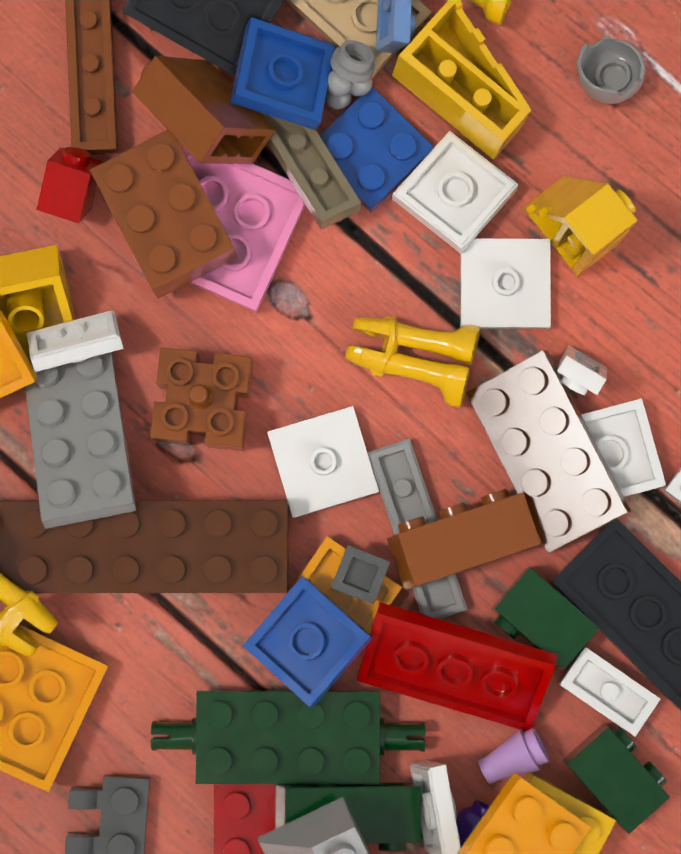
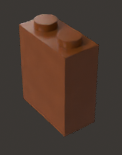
M155 56L143 68L141 78L132 90V93L199 163L253 164L276 131L260 112L230 103L233 85L207 60Z

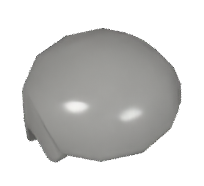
M604 36L600 41L592 45L585 43L581 47L576 62V72L581 89L591 100L602 104L623 102L641 89L645 77L646 68L642 54L628 41Z

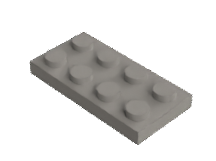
M113 352L90 357L82 362L68 363L36 372L38 375L36 381L25 386L41 521L45 529L136 511Z

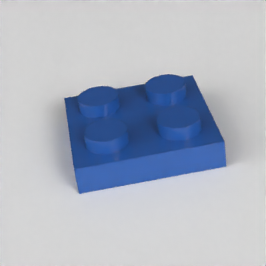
M251 17L245 27L230 103L315 130L322 119L328 87V76L331 71L330 59L335 45Z
M373 87L366 95L360 96L320 135L359 200L370 212L380 205L434 149Z
M302 576L245 642L243 647L304 703L314 708L374 637L309 579Z

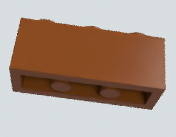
M506 489L481 497L483 506L467 510L464 502L440 510L441 520L426 524L424 517L421 516L398 524L400 533L387 538L404 590L541 545L524 492L509 497Z

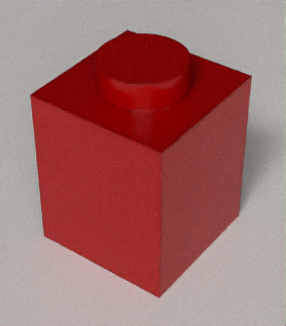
M60 147L47 161L36 210L79 224L91 211L97 187L90 169L102 164L103 161L91 158L90 153L81 148Z

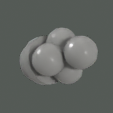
M348 40L333 52L330 59L331 71L328 76V87L325 97L326 102L331 108L336 110L344 109L350 104L352 95L363 96L371 90L373 84L372 75L375 70V55L367 45L358 41Z

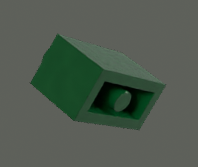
M530 567L525 568L491 608L499 615L494 623L512 639H515L520 634L533 645L532 647L557 654L556 666L563 670L600 628Z
M602 724L567 755L563 762L616 820L621 828L630 834L670 798L662 788L667 783V780L650 761L642 766L631 753L637 746L619 726L612 731L608 726Z

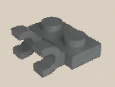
M104 775L103 789L71 787L69 790L68 809H101L99 834L68 832L65 854H144L150 778Z

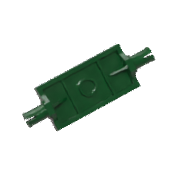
M198 690L196 691V718H193L192 722L152 721L151 734L170 735V737H153L151 739L152 751L192 750V754H196V784L380 785V755H384V750L425 752L424 738H406L408 735H425V722L384 723V718H380V691H327L316 706L312 708L292 691Z

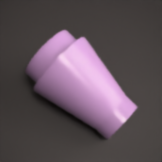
M531 728L525 732L522 729L518 730L490 754L479 759L478 763L485 779L491 785L497 781L510 778L514 772L520 776L542 770L541 765L550 761V758L539 734L534 728Z

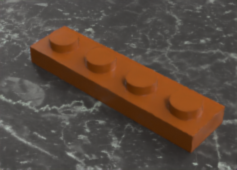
M65 0L71 147L81 148L90 154L118 153L111 0Z

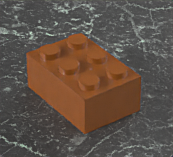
M168 130L90 169L118 226L158 299L237 258L235 248L178 140Z

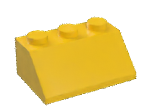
M57 244L0 256V309L27 357H30L27 340L28 332L76 320L69 283Z

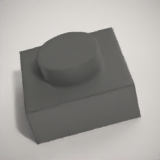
M347 545L331 588L374 605L390 561Z

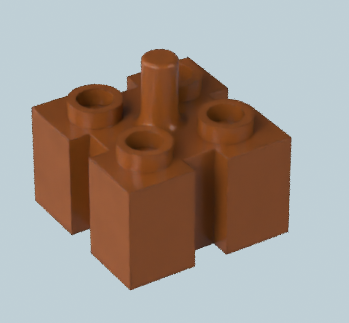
M160 347L156 384L161 389H167L166 403L154 401L150 438L155 442L190 446L191 436L200 435L205 436V445L208 448L244 451L248 416L245 411L237 410L238 397L250 398L253 372L252 358L215 353L214 364L200 363L201 357L197 351Z

